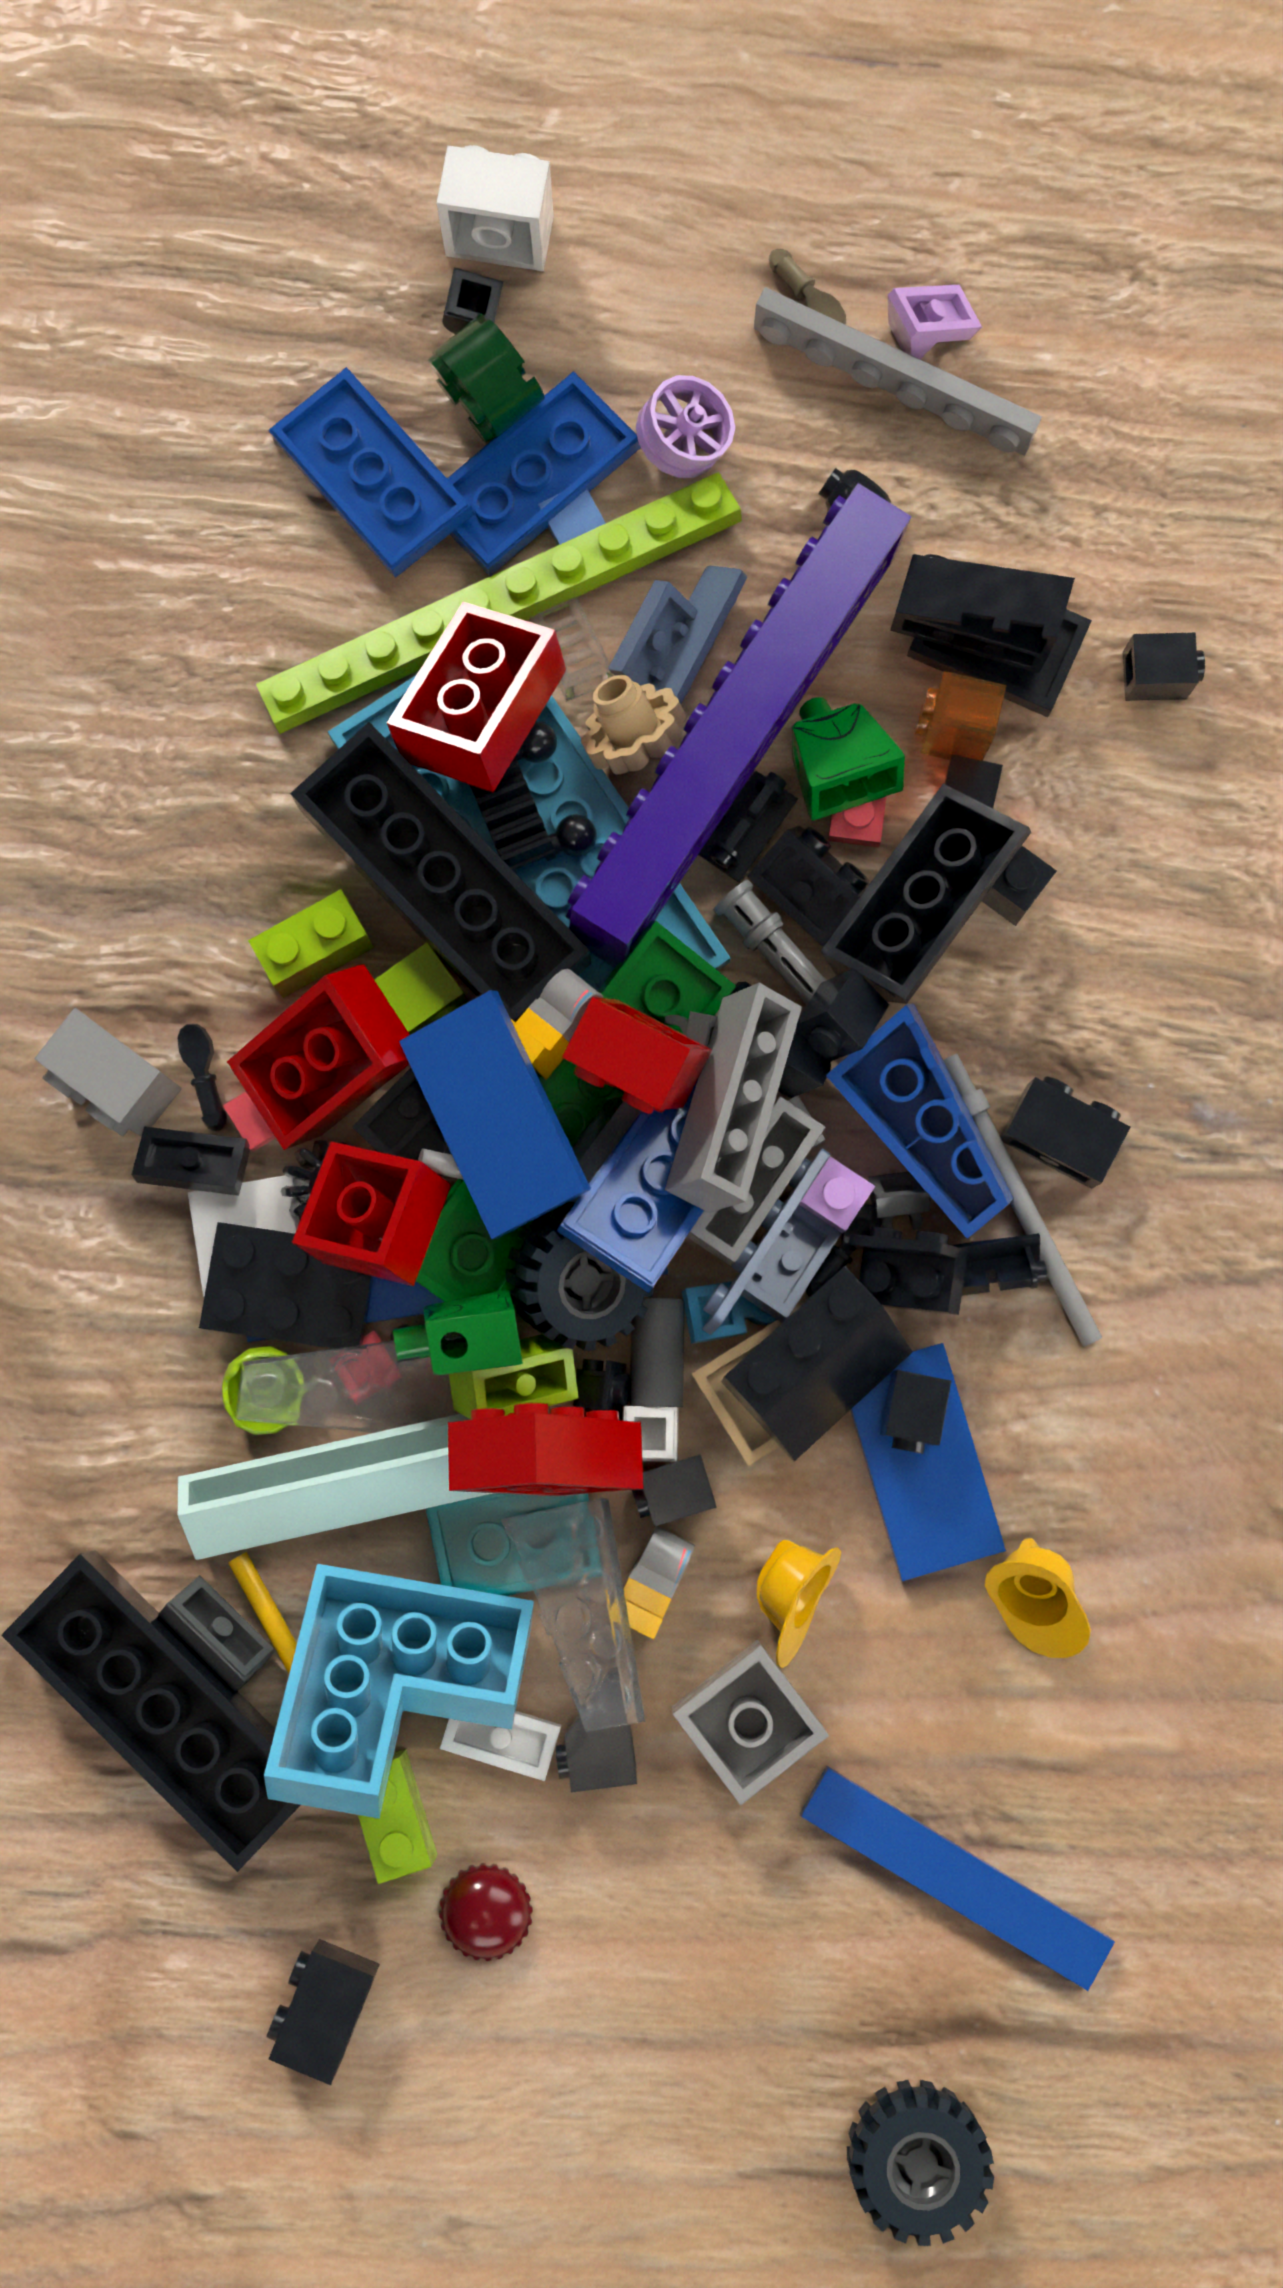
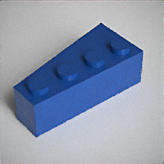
M914 1003L906 1004L870 1036L863 1049L849 1054L826 1075L967 1239L1012 1201L1013 1196Z

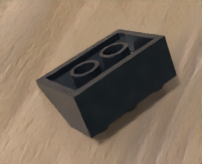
M844 1266L731 1369L721 1382L795 1462L913 1351L884 1307L853 1273Z

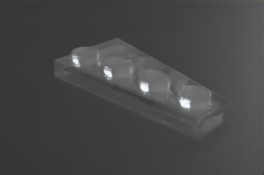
M457 1332L447 1333L443 1336V1339L454 1341L459 1339L462 1334ZM394 1341L243 1361L235 1415L237 1420L376 1433L456 1415L457 1411L453 1408L449 1374L433 1375L431 1357L398 1362Z
M599 1498L501 1519L507 1536L513 1537L522 1561L518 1563L527 1584L532 1585L543 1612L539 1616L547 1635H552L561 1657L559 1666L585 1731L589 1732L646 1722L609 1499Z

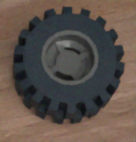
M566 1206L554 1209L555 1218L544 1214L534 1219L537 1225L535 1230L531 1231L524 1227L518 1235L524 1241L520 1250L511 1247L508 1258L516 1263L514 1269H506V1281L515 1286L514 1289L509 1291L512 1303L520 1308L517 1313L525 1322L563 1347L573 1350L576 1345L583 1351L595 1350L596 1341L605 1347H609L617 1343L616 1333L620 1332L628 1336L635 1329L630 1323L635 1315L643 1319L648 1308L641 1304L644 1296H653L654 1287L649 1293L557 1232L559 1226L571 1210Z
M909 2080L897 2082L898 2090L888 2093L886 2087H883L875 2092L878 2100L872 2106L865 2101L858 2110L861 2119L858 2124L852 2122L848 2133L851 2140V2145L847 2146L849 2173L861 2207L865 2213L869 2212L871 2214L873 2224L882 2232L887 2227L890 2228L894 2239L903 2243L907 2242L909 2235L915 2236L918 2246H931L930 2236L939 2234L944 2244L955 2239L951 2231L955 2226L960 2224L963 2230L967 2232L975 2224L970 2215L974 2209L983 2214L988 2204L984 2191L985 2189L993 2190L994 2175L990 2170V2164H994L992 2150L973 2112L964 2101L961 2103L957 2099L954 2092L945 2087L942 2088V2091L936 2090L933 2083L920 2080V2087H911Z

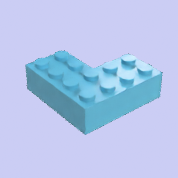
M317 1564L264 1773L268 1799L380 1819L403 1711L512 1730L531 1633L534 1601Z

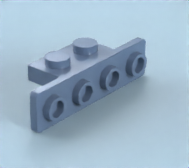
M707 566L689 601L670 582L654 580L608 670L615 676L626 675L640 686L653 684L656 691L671 688L680 704H682L723 623L735 604L747 579V575L741 569Z
M821 1148L811 1161L807 1158L803 1160L788 1185L793 1187L784 1202L777 1199L760 1226L766 1230L758 1243L754 1244L749 1241L737 1261L731 1264V1267L738 1271V1274L730 1286L727 1287L720 1283L705 1304L703 1310L710 1314V1317L702 1330L712 1335L723 1323L740 1295L781 1323L789 1317L841 1234L799 1205L821 1168L831 1154Z

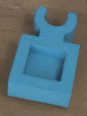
M732 1281L723 1282L722 1284L729 1287ZM720 1283L686 1288L682 1291L691 1344L742 1336L747 1333L745 1319H749L757 1325H768L776 1321L774 1317L761 1311L759 1307L740 1295L723 1323L710 1335L702 1330L710 1317V1314L705 1312L703 1308Z

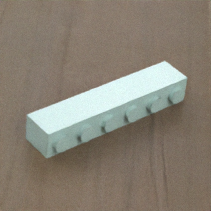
M456 1414L179 1476L178 1518L196 1560L492 1494L449 1491L448 1422L471 1419L462 1414Z

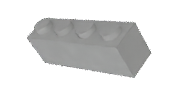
M760 982L722 999L708 1045L712 1052L698 1078L665 1187L666 1191L708 1213L744 1203L747 1200L802 1008Z

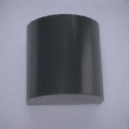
M454 267L442 319L444 327L453 334H456L481 313L484 314L486 320L490 318L495 322L504 281Z

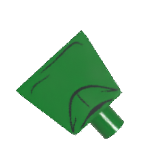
M815 697L806 701L801 706L799 716L802 720L792 726V759L811 821L903 791L905 755L863 705L853 703L832 710L825 698Z
M509 1289L425 1306L424 1325L393 1329L398 1362L431 1357L433 1375L523 1364L515 1310ZM450 1332L462 1334L459 1339L454 1341L443 1339V1336Z

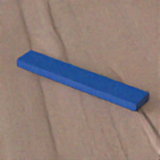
M826 1766L800 1812V1816L1087 1991H1089L1115 1943L1111 1937L828 1766Z

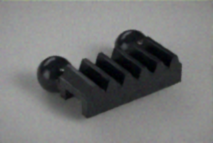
M542 721L535 722L494 792L469 784L499 857L516 874V869L543 858L549 861L556 858V855L562 852L574 857L585 855L591 851L597 839L596 828L592 821L578 814L563 818L557 825L555 833L548 835L543 820L539 815L535 801L531 796L518 760L523 758L529 762L540 763L548 760L554 754L557 747L556 734L550 725Z

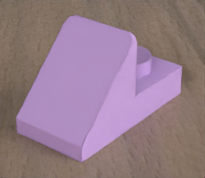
M960 285L894 288L888 294L889 327L901 350L918 359H921L937 342L970 340L982 328Z

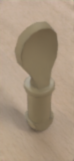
M775 249L770 253V268L774 273H778L790 286L797 299L804 297L807 307L846 324V313L840 302L831 294L815 288V279L806 275L792 259V254L784 249Z

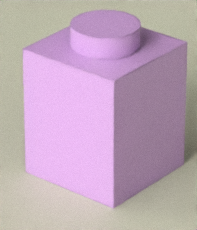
M830 1156L799 1205L840 1233H843L848 1229L875 1186Z

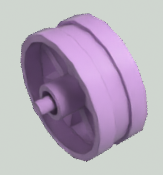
M677 375L663 381L639 411L636 431L639 445L644 454L659 470L677 478H695L708 472L731 445L735 423L732 409L723 394L713 385L695 376ZM677 399L687 402V406L682 409ZM657 401H662L670 416L655 412ZM660 428L667 429V430L665 431L664 435H663L662 431L660 430ZM712 428L714 440L702 430ZM695 444L710 455L697 456Z

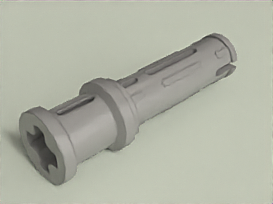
M747 879L730 891L713 910L718 916L725 915L744 937L742 944L752 951L758 949L807 1005L819 985L826 981V979L783 932L781 928L784 924L781 921V916L777 912L771 914L751 891L753 884Z

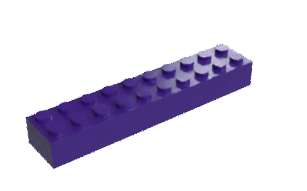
M859 483L847 500L839 495L824 518L823 524L826 526L818 539L812 536L807 541L795 564L799 567L791 580L784 577L768 602V606L771 608L763 622L756 619L746 632L740 644L743 650L735 664L727 661L712 685V689L715 692L710 698L707 707L699 703L690 715L683 729L687 733L679 749L671 745L663 755L655 770L658 777L651 788V792L644 788L639 791L626 813L629 820L623 829L622 835L612 832L597 856V860L600 863L595 870L594 877L590 879L584 875L573 889L567 901L571 906L565 917L570 920L569 929L590 950V953L615 968L619 962H623L628 956L631 945L639 934L644 932L650 921L656 920L892 564L912 516Z

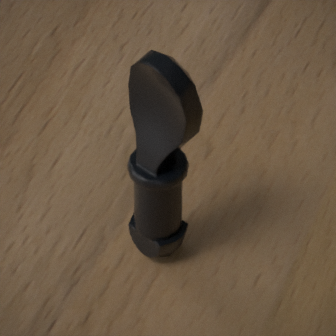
M186 1024L180 1029L177 1037L179 1053L183 1062L194 1074L195 1079L191 1080V1085L196 1090L203 1114L201 1119L204 1125L212 1131H220L226 1124L227 1114L223 1110L215 1083L217 1077L208 1071L214 1055L213 1041L206 1029L200 1025Z
M864 1204L848 1229L842 1233L841 1244L838 1247L833 1245L830 1253L805 1290L808 1297L815 1294L844 1266L852 1263L853 1259L850 1255L858 1248L849 1245L850 1234L869 1236L871 1227H881V1218H877L872 1204Z

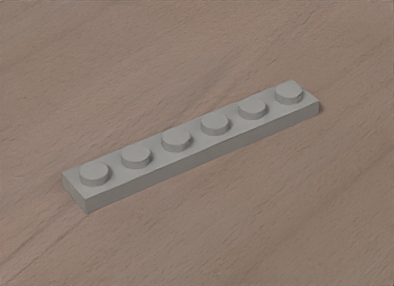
M766 287L756 303L754 329L759 331L769 342L776 345L787 344L804 352L811 361L820 366L829 367L832 365L851 374L857 383L865 387H879L892 393L907 407L912 409L924 408L941 416L944 422L954 429L973 431L987 438L995 448L1001 451H1015L1024 456L1026 455L1042 416Z

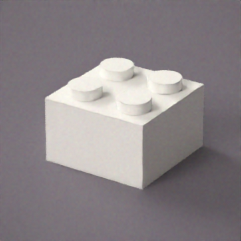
M447 145L437 198L445 256L544 272L554 218L550 161L540 160L536 156L527 153H519L513 156L489 152L475 145H468L463 148Z

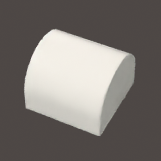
M624 1406L623 1421L641 1422L643 1461L677 1462L679 1407Z

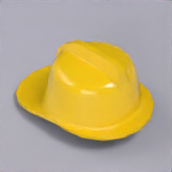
M1027 1538L1021 1542L1019 1548L1013 1551L1003 1563L994 1565L987 1572L985 1588L988 1595L995 1603L1008 1629L1022 1645L1035 1653L1049 1658H1068L1079 1654L1088 1645L1091 1628L1088 1618L1075 1595L1074 1575L1071 1567L1061 1555L1051 1550L1040 1548L1034 1539Z
M782 1540L777 1544L759 1574L757 1580V1600L760 1609L781 1631L776 1651V1665L779 1668L788 1666L803 1643L820 1597L840 1562L841 1550L838 1547L832 1548L822 1555L792 1541Z

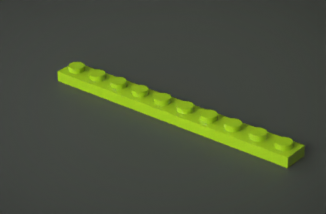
M719 472L714 473L259 682L256 686L279 734L420 670L462 602L525 621L741 522V508Z

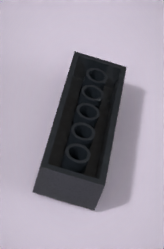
M370 722L290 793L302 814L408 925L429 944L432 950L477 997L490 990L498 991L510 1019L514 1022L521 1017L535 999H539L544 987L558 972L570 969L579 976L591 964L590 950Z
M96 1550L80 1553L1 1636L238 1872L300 1807L299 1804L270 1800L267 1797L264 1773L275 1728L239 1692L234 1693L158 1617L159 1612Z

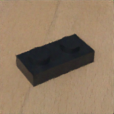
M144 1126L131 1175L137 1183L239 1196L250 1153V1145L247 1139Z

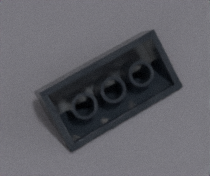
M942 784L822 948L821 953L835 975L837 976L855 968L887 1002L907 1004L1031 834L1030 828Z

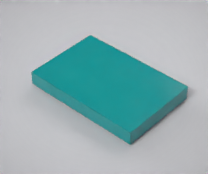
M492 1493L426 1508L441 1585L510 1596L605 1574L588 1494L538 1496Z

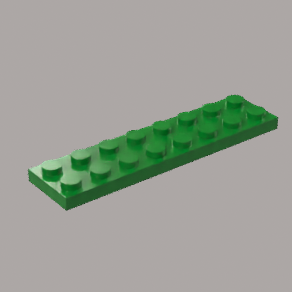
M651 920L644 932L640 933L631 945L628 956L623 962H619L598 992L603 995V998L620 1000L683 1034L679 1026L664 1023L665 1017L668 1015H680L689 1019L690 1011L715 1016L720 1009L722 999L729 996L736 985L661 924ZM563 1059L547 1080L538 1073L537 1076L571 1147H573L606 1100L621 1097L625 1091L607 1084L600 1088L582 1080L573 1074L577 1065ZM458 1179L448 1192L416 1282L444 1302L507 1289L511 1291L515 1286L506 1281V1269H514L516 1263L508 1258L511 1247L520 1250L524 1242L518 1237L524 1227L533 1231L537 1228V1225L532 1220L500 1238L491 1239L464 1180ZM567 1202L559 1207L566 1206L572 1209L575 1203ZM554 1210L546 1213V1215L555 1218Z

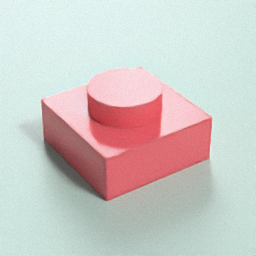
M887 796L832 814L828 841L879 848Z

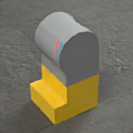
M570 969L558 972L544 987L539 999H535L516 1022L511 1019L535 1071L545 1080L548 1079L564 1059L562 1056L591 998H603L601 993Z
M656 1526L641 1557L638 1556L610 1612V1618L654 1640L695 1545Z

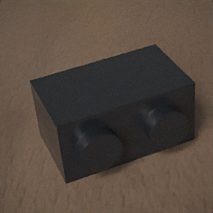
M1048 1076L1043 1081L1035 1077L1026 1085L1000 1135L1001 1140L1016 1150L1093 1189L1103 1182L1131 1127L1119 1121L1121 1114L1112 1107L1097 1101H1092L1091 1105H1088L1071 1096L1074 1090L1064 1082Z
M321 1939L318 1940L311 1954L301 1951L288 1981V1984L297 1987L289 2008L281 2004L279 2005L266 2038L275 2041L268 2060L331 2085L338 2072L380 1964Z

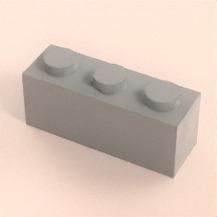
M780 1096L772 1109L746 1202L710 1213L703 1211L687 1237L728 1265L735 1263L825 1129V1126Z

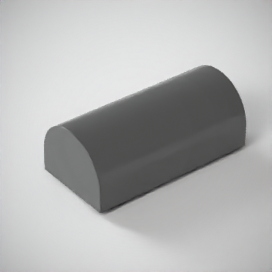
M644 1298L641 1305L648 1308L645 1316L642 1319L635 1315L631 1321L635 1329L631 1332L630 1406L683 1408L684 1300Z
M200 1575L170 1600L158 1614V1617L234 1693L238 1692L276 1652Z

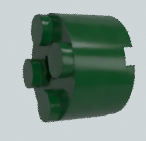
M482 313L433 352V356L427 360L439 377L436 381L454 405H457L459 402L469 414L467 418L469 423L485 443L493 437L498 438L545 400L544 393L534 376L527 382L524 380L523 376L526 372L522 364L525 361L498 326L490 318L486 320Z

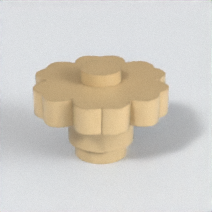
M616 675L606 679L595 689L593 693V700L595 702L593 707L594 713L586 720V726L589 731L581 738V744L596 769L610 767L614 774L638 771L647 765L650 757H663L668 748L681 739L682 732L679 726L685 721L687 716L671 688L656 691L653 684L640 686L626 675Z

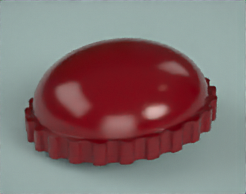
M481 1863L479 1866L470 1865L467 1870H460L457 1877H452L449 1881L450 1885L443 1890L444 1897L439 1902L441 1907L439 1918L442 1919L441 1929L446 1932V1940L451 1941L453 1948L461 1950L465 1957L472 1956L474 1960L483 1958L486 1961H491L492 1958L501 1959L504 1954L513 1953V1949L522 1944V1938L528 1935L527 1928L532 1924L530 1914L533 1912V1908L529 1904L531 1897L529 1893L525 1892V1884L518 1881L519 1878L516 1874L509 1873L508 1868H499L497 1864L488 1866L486 1863Z

